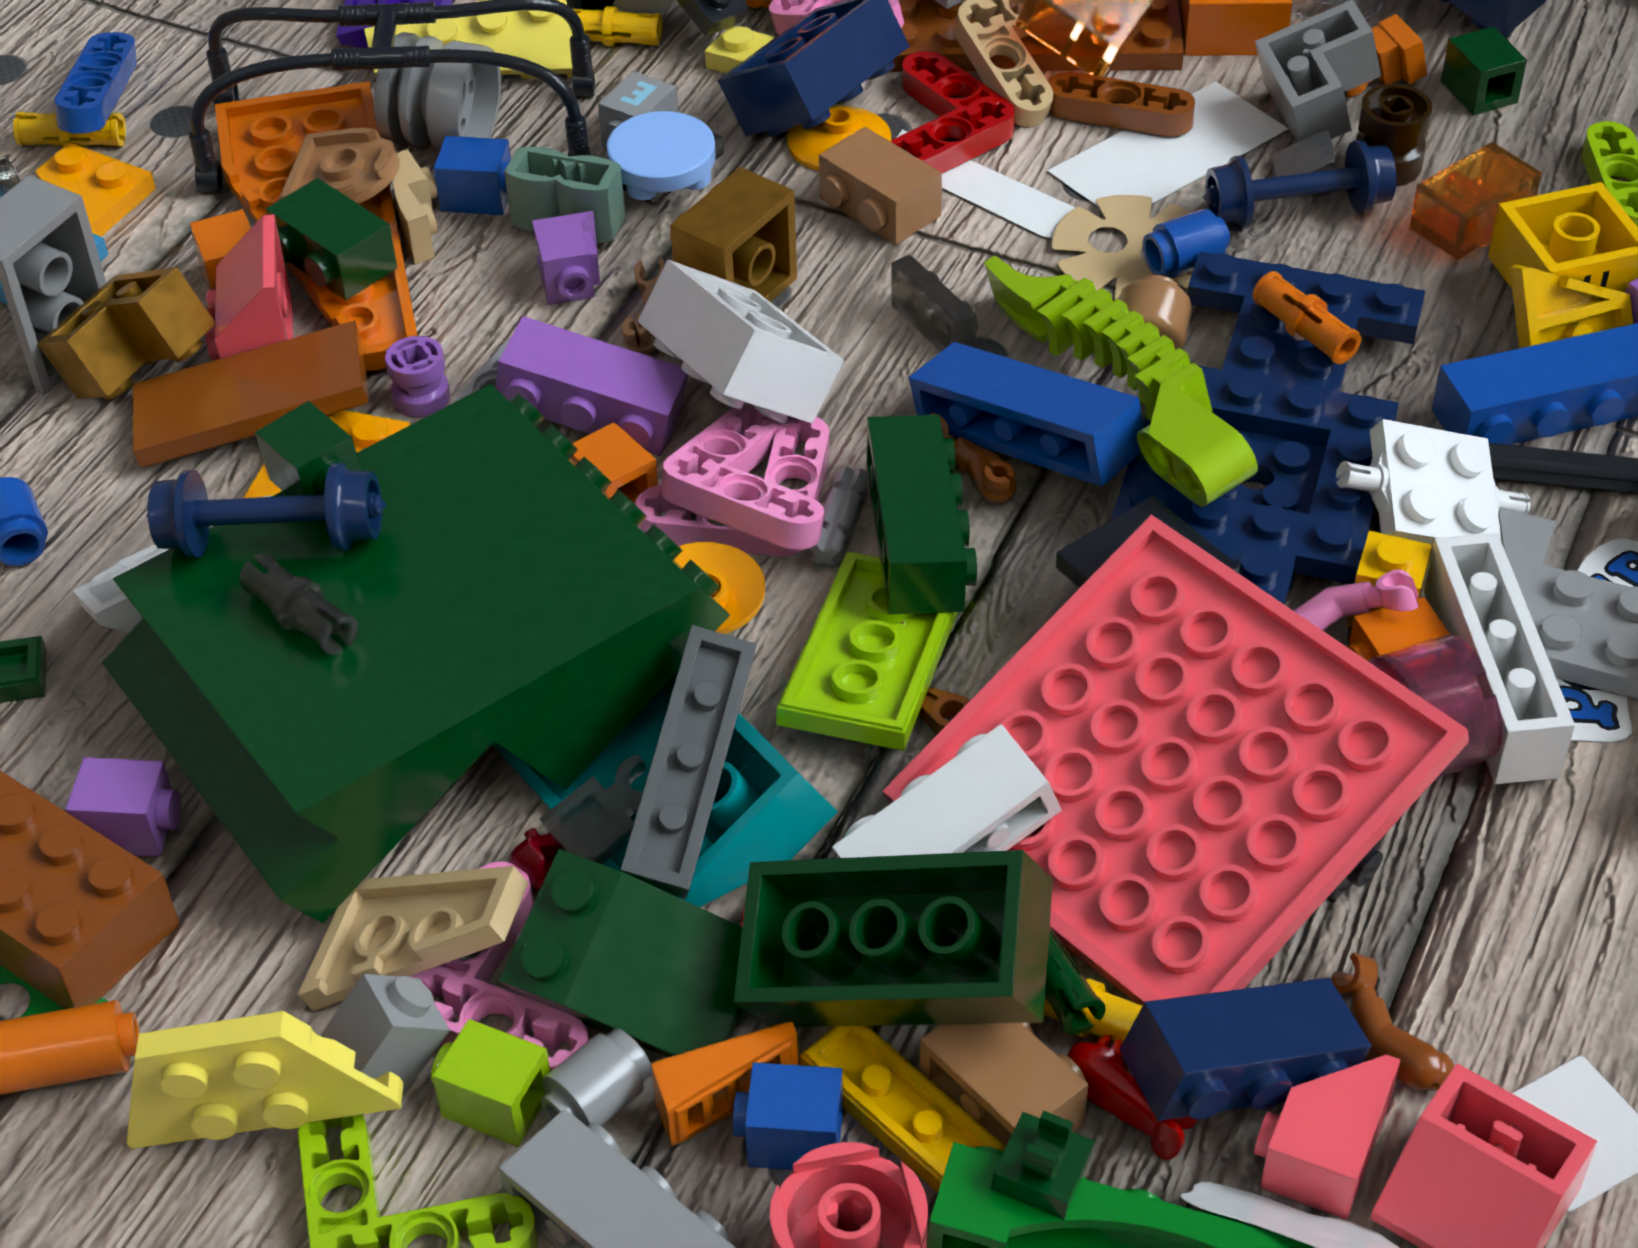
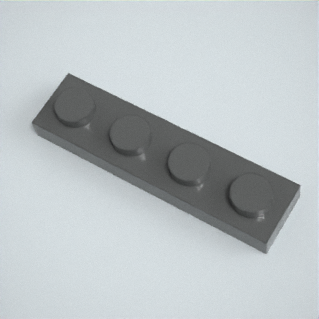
M695 625L691 626L620 869L621 872L682 899H686L691 886L757 647L756 643Z

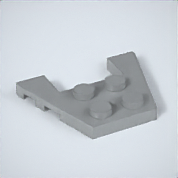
M1500 508L1498 517L1502 545L1555 677L1638 700V587H1629L1589 577L1580 571H1566L1544 565L1556 521Z

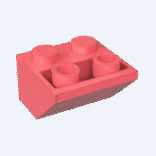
M1457 1063L1419 1117L1372 1210L1370 1219L1418 1248H1544L1580 1191L1598 1141Z

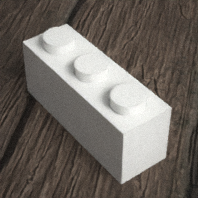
M1000 724L988 734H980L968 740L959 749L956 757L931 775H923L913 780L905 787L901 797L876 815L863 817L855 822L848 829L845 837L832 847L840 858L1007 851L1061 812L1062 809L1049 782L1005 727Z

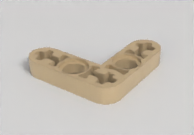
M966 0L959 7L954 25L955 37L985 85L1010 101L1014 106V124L1028 128L1040 125L1047 118L1053 101L1051 85L1020 38L1078 19L1084 13L1088 0ZM1013 3H1024L1030 6L1035 14L1027 17L1020 16L1011 10L1010 5ZM995 55L1007 56L1015 62L1016 67L1001 69L995 66L990 58ZM1020 94H1022V96L1024 97V100H1021V101H1020V99H1019Z

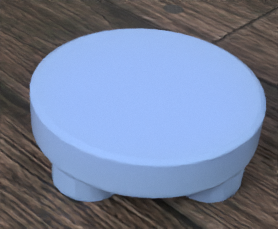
M672 111L648 112L627 119L611 132L607 141V157L621 166L622 183L626 185L627 194L637 200H649L659 192H671L684 188L699 190L709 185L711 169L714 166L716 157L715 140L710 128L693 116Z

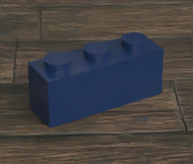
M1322 978L1144 1002L1119 1050L1157 1121L1188 1116L1193 1119H1205L1220 1111L1254 1107L1259 1110L1274 1107L1286 1101L1291 1087L1362 1063L1372 1045L1331 979Z

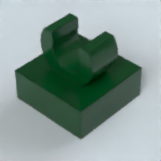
M1044 1110L1040 1118L1022 1112L993 1173L991 1189L1064 1220L1091 1161L1096 1141L1072 1132L1073 1122Z

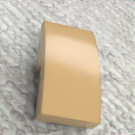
M408 149L397 152L400 164L398 172L393 179V187L403 241L414 264H418L435 258L431 235L437 234L438 228L433 214L431 199L437 197V188L429 168L426 166L420 168Z

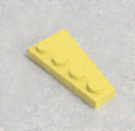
M557 0L567 5L566 0ZM512 11L436 19V23L429 24L414 23L396 26L395 35L401 32H408L422 38L432 36L443 41L444 46L454 40L486 45L496 53L530 60L555 74H567L568 78H572L569 42L572 32L568 23L554 13L545 11ZM374 27L365 28L364 31L368 47L372 48ZM500 67V75H521V79H537L520 71ZM374 69V72H375V75H376V76H377V71H378V69Z

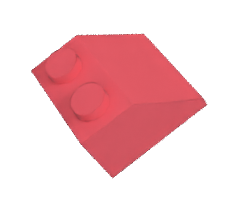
M274 214L263 215L216 266V289L207 290L208 312L216 323L206 333L207 349L211 361L294 338L293 298Z

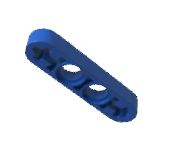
M106 32L94 35L88 40L54 99L56 122L60 130L80 134L95 132L105 126L137 66L134 37L126 33Z

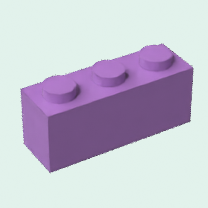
M522 316L498 361L496 389L508 400H511L519 392L546 420L589 434L615 422L649 453L661 456L682 411L688 374L681 369V366Z

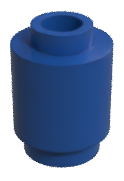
M1202 209L1157 224L1151 233L1143 237V253L1146 263L1154 275H1167L1170 278H1175L1193 272L1200 251L1226 254V248L1230 245V234L1226 223L1221 217L1215 216L1208 209Z
M2 477L0 478V561L10 566L26 565L36 560L43 553L48 535L47 527L30 486L18 478Z

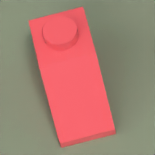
M1383 1055L1291 1087L1281 1114L1278 1115L1267 1111L1256 1140L1254 1154L1266 1158L1260 1188L1348 1220L1391 1100L1401 1059Z

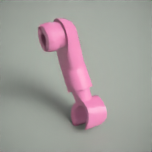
M1392 570L1383 574L1377 580L1376 586H1372L1370 582H1361L1328 587L1295 609L1294 612L1323 631L1345 616L1367 613L1372 608L1383 606L1396 611L1417 609L1419 606L1416 598L1419 595L1413 578L1407 572Z

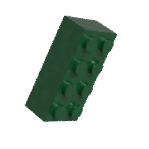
M1024 850L750 862L734 1003L769 1027L785 1022H793L794 1027L1043 1023L1053 879Z

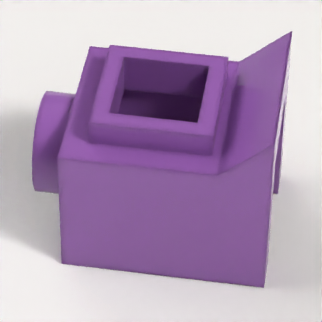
M594 211L532 220L533 231L540 254L536 255L537 264L548 305L593 298V286L600 285Z

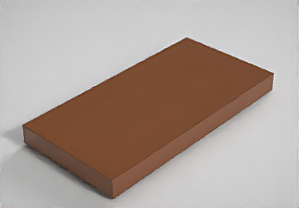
M355 320L134 383L133 453L140 468L255 436L257 430L307 401H310L325 415L367 404L369 400L362 339Z

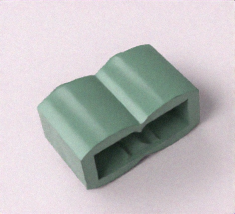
M521 147L516 150L504 170L511 223L520 229L534 233L532 220L594 211L597 243L613 241L626 218L621 166L612 160L588 155L569 157L560 151L544 147Z

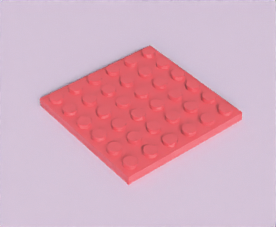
M1150 515L882 792L889 804L893 803L901 797L905 787L913 780L923 775H931L956 757L959 749L968 740L980 734H988L1002 724L1049 782L1062 809L1061 812L1009 850H1024L1053 879L1050 928L1058 940L1131 1000L1143 1006L1144 1002L1244 989L1469 743L1468 729L1177 531L1153 515Z

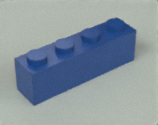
M1638 323L1440 365L1432 411L1445 431L1487 438L1488 443L1508 445L1638 417Z
M957 342L950 344L908 377L917 415H930L931 413L941 415L948 424L949 435L958 439L962 436L984 448L1101 487L1141 454L1137 442V433L1144 428L1139 397Z

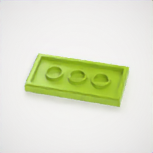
M847 552L776 707V725L904 751L958 612L888 615L880 557Z

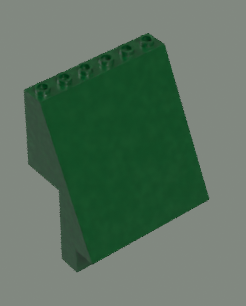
M489 384L357 452L361 471H372L376 474L380 485L381 497L387 504L382 511V526L377 539L353 542L349 550L336 551L331 544L326 521L213 526L209 528L206 551L201 557H187L180 549H169L112 578L143 619L104 659L102 664L279 900L321 923L327 920L493 741L567 790L676 674L691 626L695 625L716 631L730 616L712 597L720 586L691 559L682 568L675 559L683 550L655 524L645 532L639 524L647 515L619 489L610 498L604 491L612 481L585 456L575 464L570 458L578 449L552 424L542 431L538 426L545 417L519 392L511 400H508L492 384ZM281 491V492L277 493L276 495H274V496H272V497L288 496V495H286L283 491Z

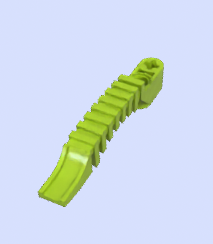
M995 255L984 262L997 305L1027 334L1042 344L1049 340L1048 352L1058 357L1073 346V356L1080 361H1083L1095 352L1094 363L1103 369L1113 362L1112 373L1120 379L1127 375L1126 385L1134 391L1138 389L1139 402L1146 406L1145 418L1151 422V424L1137 433L1139 448L1150 467L1166 482L1195 504L1204 507L1256 475L1258 464L1248 442L1236 429L1212 413L1202 368L1195 363L1191 364L1189 354L1181 348L1175 350L1173 340L1165 335L1160 337L1158 327L1150 322L1145 324L1143 315L1135 310L1129 313L1125 302L1120 299L1112 301L1110 292L1103 288L1096 291L1094 282L1085 277L1077 281L1069 274L1053 277L1029 276L1016 271Z

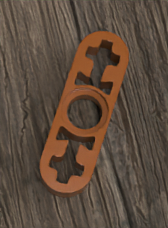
M1061 72L1048 79L1053 90V101L1049 113L1057 118L1168 137L1186 134L1193 128L1195 99L1185 90L1079 72Z

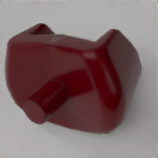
M563 827L545 835H540L536 828H531L524 834L526 839L511 851L508 862L527 873L530 885L534 889L540 890L558 849L582 857V849L574 830L570 827Z

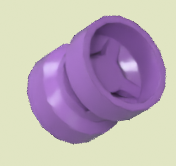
M410 336L396 341L387 349L385 362L388 375L392 380L391 394L395 408L401 414L410 417H427L445 408L450 400V389L447 377L444 374L445 359L441 344L426 336Z

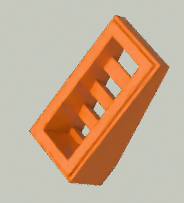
M793 1022L781 1023L658 1060L651 1064L655 1103L671 1146L692 1138L734 1112L736 1092H749L753 1062L798 1065L797 1032Z

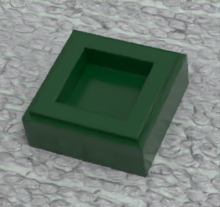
M42 636L0 641V703L45 697L47 650Z

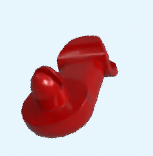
M1105 1035L1099 1038L1095 1044L1089 1042L1074 1044L1067 1056L1080 1068L1088 1083L1087 1100L1148 1135L1152 1150L1161 1159L1170 1160L1175 1158L1180 1153L1185 1142V1135L1182 1129H1191L1198 1119L1188 1116L1157 1121L1134 1076L1129 1073L1121 1061L1122 1054L1119 1049L1122 1042L1119 1038L1111 1048L1108 1046L1112 1035Z

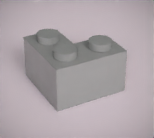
M1354 0L1347 1L1255 41L1264 84L1297 142L1321 131H1329L1331 139L1352 131L1344 92L1381 77L1373 31Z

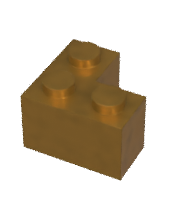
M175 267L115 275L37 345L77 399L103 397L105 400H110L125 392L132 385L133 379L131 375L142 365L172 359L174 362H180L192 356L203 344L200 338L216 323L179 269Z

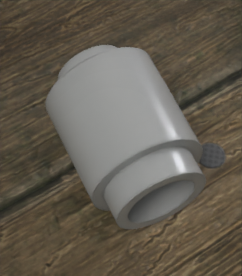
M614 1029L607 1036L596 1034L543 1077L542 1086L546 1095L541 1098V1105L550 1120L565 1108L586 1126L590 1123L602 1126L643 1092V1081L652 1075L651 1063L639 1044L625 1031Z

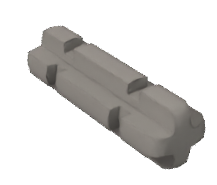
M847 466L837 472L832 485L835 488L829 492L824 505L821 539L817 545L810 548L811 553L809 557L816 565L824 563L832 568L842 561L846 550L844 545L849 542L861 511L859 505L864 502L869 490L867 485L869 477L862 469L854 471Z

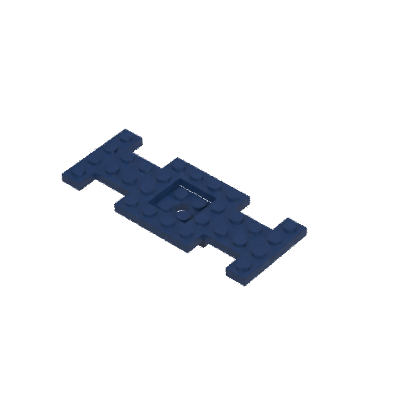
M1200 251L1188 285L1187 295L1190 298L1191 305L1239 313L1222 370L1204 366L1199 367L1203 370L1212 413L1236 429L1248 442L1255 455L1258 471L1256 475L1245 482H1258L1266 487L1255 490L1240 484L1207 506L1200 507L1161 478L1150 467L1141 453L1128 465L1111 520L1154 496L1240 566L1239 574L1284 605L1286 604L1289 590L1292 588L1295 573L1354 584L1370 530L1375 503L1368 491L1339 487L1336 483L1339 480L1336 478V473L1343 461L1364 466L1371 465L1373 456L1370 429L1382 419L1396 421L1399 402L1341 392L1349 360L1343 364H1335L1329 356L1306 339L1296 340L1285 331V323L1265 308L1254 303L1252 293L1257 282L1265 274L1276 271L1282 275V278L1305 295L1315 294L1327 303L1328 312L1350 328L1357 330L1360 333L1359 335L1414 344L1425 290L1408 288L1393 283L1385 284L1350 278L1342 274H1328L1293 268L1285 264H1270L1236 258L1228 254H1213ZM1144 417L1143 426L1145 428L1151 422Z

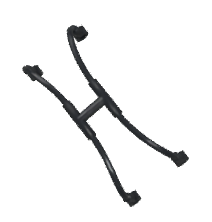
M488 0L435 6L434 2L340 5L338 9L331 10L278 7L238 8L219 15L209 29V49L206 52L212 83L200 93L193 105L191 131L189 133L195 162V181L198 192H222V166L220 161L216 160L210 132L205 128L204 120L207 108L212 101L214 107L215 104L239 101L238 83L267 74L318 67H332L334 71L431 67V63H470L520 71L550 86L559 95L568 116L565 118L568 156H591L586 119L581 115L576 97L595 96V73L591 60L590 39L585 34L583 24L577 13L566 4L557 0ZM512 11H545L557 14L568 23L572 32L569 42L572 60L573 92L558 75L549 69L520 57L489 51L430 49V46L394 47L396 26L414 23L429 24L436 23V19ZM243 21L339 23L341 27L375 26L372 48L332 49L331 53L271 59L250 64L233 71L230 68L227 50L222 47L221 43L223 31L229 25Z

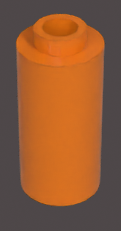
M113 1000L0 1021V1095L128 1072L130 1056H135L140 1033L136 1014L134 1012L123 1013L119 1001Z

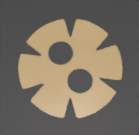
M1113 195L1097 198L1096 203L1105 220L1078 206L1066 214L1057 225L1052 238L1053 249L1085 252L1060 260L1057 264L1064 274L1071 275L1077 281L1085 277L1094 282L1096 291L1103 288L1113 278H1117L1116 300L1119 298L1122 289L1131 282L1137 281L1146 275H1154L1140 257V251L1143 248V237L1151 233L1157 224L1190 214V212L1175 204H1169L1156 216L1150 218L1152 198L1149 196ZM1099 228H1114L1125 234L1127 245L1117 252H1102L1091 246L1089 236L1094 230ZM1193 272L1170 279L1188 289Z

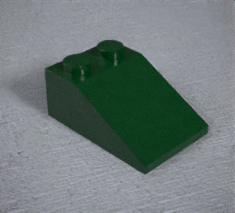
M558 849L499 981L513 993L573 1015L586 1026L607 1034L614 1029H621L629 1034L640 1047L666 1057H672L730 1039L742 1010L741 1007L734 1003L742 927L624 872Z

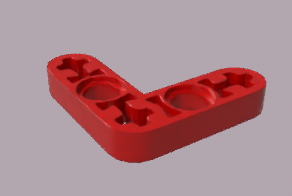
M918 51L904 58L902 62L903 90L939 117L890 142L943 174L1006 143L1012 138L1014 134L1015 110L1010 101L939 53ZM950 97H965V98L955 99V98H950ZM955 139V140H960V141H957V142H945V141H941V140Z

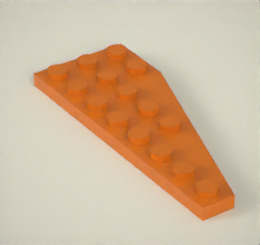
M370 81L215 104L221 163L225 182L255 223L263 215H266L265 209L278 201L307 134L350 128H371L379 133L376 125ZM389 185L359 205L390 224L397 269L348 300H344L327 287H320L315 284L309 275L291 263H285L332 327L355 320L362 339L365 372L387 368L385 362L387 349L402 338L418 336Z

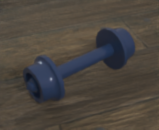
M1362 140L1349 143L1346 150L1345 168L1252 180L1246 160L1239 155L1231 157L1227 165L1212 167L1207 170L1205 194L1202 198L1206 201L1208 210L1213 212L1215 216L1221 217L1226 224H1235L1239 230L1247 229L1251 226L1254 202L1347 190L1353 209L1358 214L1370 212L1373 205L1389 202L1393 199L1396 190L1397 171L1392 153L1387 146H1367Z
M341 462L331 463L325 480V492L320 495L208 500L206 487L198 471L183 470L177 479L155 481L148 495V513L146 517L148 518L152 540L158 549H180L187 557H201L206 551L210 526L326 521L329 538L335 550L347 551L353 542L378 538L382 526V511L387 504L381 497L380 485L374 472L350 471L345 463Z

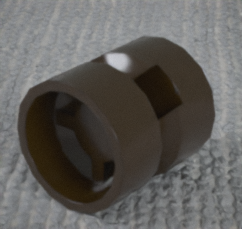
M1386 84L1368 90L1363 96L1358 126L1360 132L1357 134L1356 140H1362L1367 146L1385 145L1390 149L1397 171V187L1415 181L1421 174L1426 146L1425 139L1428 137L1432 115V102L1426 94L1416 88L1400 84Z

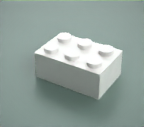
M668 259L638 320V323L656 337L653 345L657 349L672 357L683 360L681 369L697 380L712 385L709 393L715 399L737 409H742L745 402L753 404L760 413L781 423H786L789 416L813 423L844 363L841 357L757 291Z

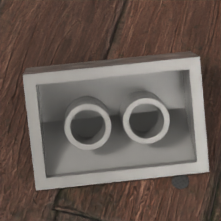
M28 175L0 197V281L35 390L45 395L62 380V377L37 344L105 285L106 279L82 196Z

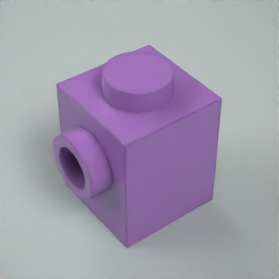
M84 757L65 811L133 855L160 857L168 830H175L179 824L181 796L177 789H172L163 761Z

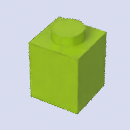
M468 1019L453 1043L447 1042L442 1046L432 1066L431 1081L434 1083L441 1117L519 1147L542 1109L541 1098L546 1095L542 1086V1079L550 1072L547 1049Z

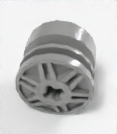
M401 32L395 35L394 47L430 46V49L494 52L493 49L486 45L456 40L444 46L443 41L436 37L426 36L422 38L408 32ZM431 63V67L378 69L374 87V113L377 129L383 138L391 140L392 143L402 145L408 143L419 148H424L432 143L433 147L437 150H441L445 136L491 138L500 104V67L470 63Z

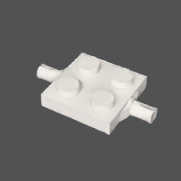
M1382 419L1370 429L1373 456L1371 465L1364 466L1343 461L1336 473V478L1339 479L1336 483L1339 487L1368 491L1372 495V499L1379 512L1382 534L1432 544V548L1435 538L1498 533L1502 543L1498 517L1500 508L1528 514L1530 510V502H1526L1530 499L1528 494L1499 490L1495 486L1488 439Z

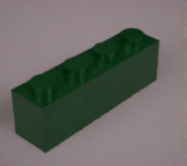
M939 415L867 417L866 471L869 477L868 484L888 615L964 612L966 586H976L977 557L974 547L965 548L969 546L970 540L969 515L967 510H961L962 481L960 473H954L953 438H943Z

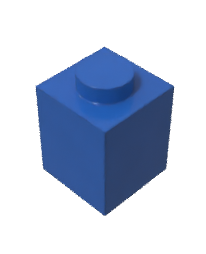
M445 136L434 166L440 211L489 215L504 214L508 202L504 170L511 160L508 139Z
M753 1062L749 1092H736L733 1112V1136L746 1137L748 1167L793 1170L792 1165L804 1154L825 1145L840 1143L843 1118L842 1068Z

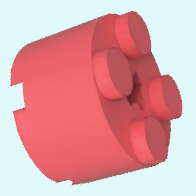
M833 1143L804 1154L792 1165L793 1172L785 1179L780 1188L777 1185L771 1198L770 1226L772 1248H927L928 1203L919 1178L902 1161L900 1167L894 1162L879 1156V1148L864 1143Z

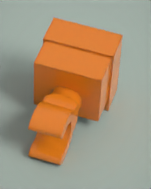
M1397 14L1382 20L1377 26L1371 28L1381 77L1377 79L1383 85L1392 84L1401 78L1410 85L1427 76L1423 40ZM1373 80L1346 91L1347 97L1359 95L1366 89L1367 84Z

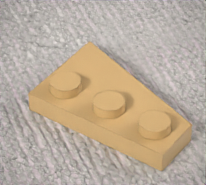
M514 866L364 879L337 908L297 996L314 1012L344 1001L363 973L412 976L505 942L528 886V881Z

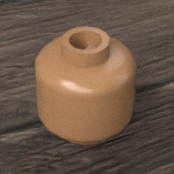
M1146 275L1124 287L1118 299L1127 304L1129 313L1135 310L1143 315L1145 324L1150 322L1158 327L1160 337L1163 335L1173 340L1175 350L1178 348L1182 349L1187 340L1192 307L1189 296L1179 285L1166 276Z

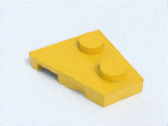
M1522 265L1510 266L1519 348L1633 324L1631 297L1628 293L1555 275Z

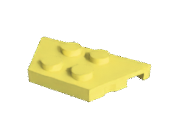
M285 1011L139 1033L134 1059L127 1145L131 1149L202 1138L221 1140L229 1138L235 1133L268 1128L294 1129L308 1122L401 1109L403 1081L399 1076L390 1071L376 1079L354 1068L355 1051L334 1039L317 1035L311 1026Z

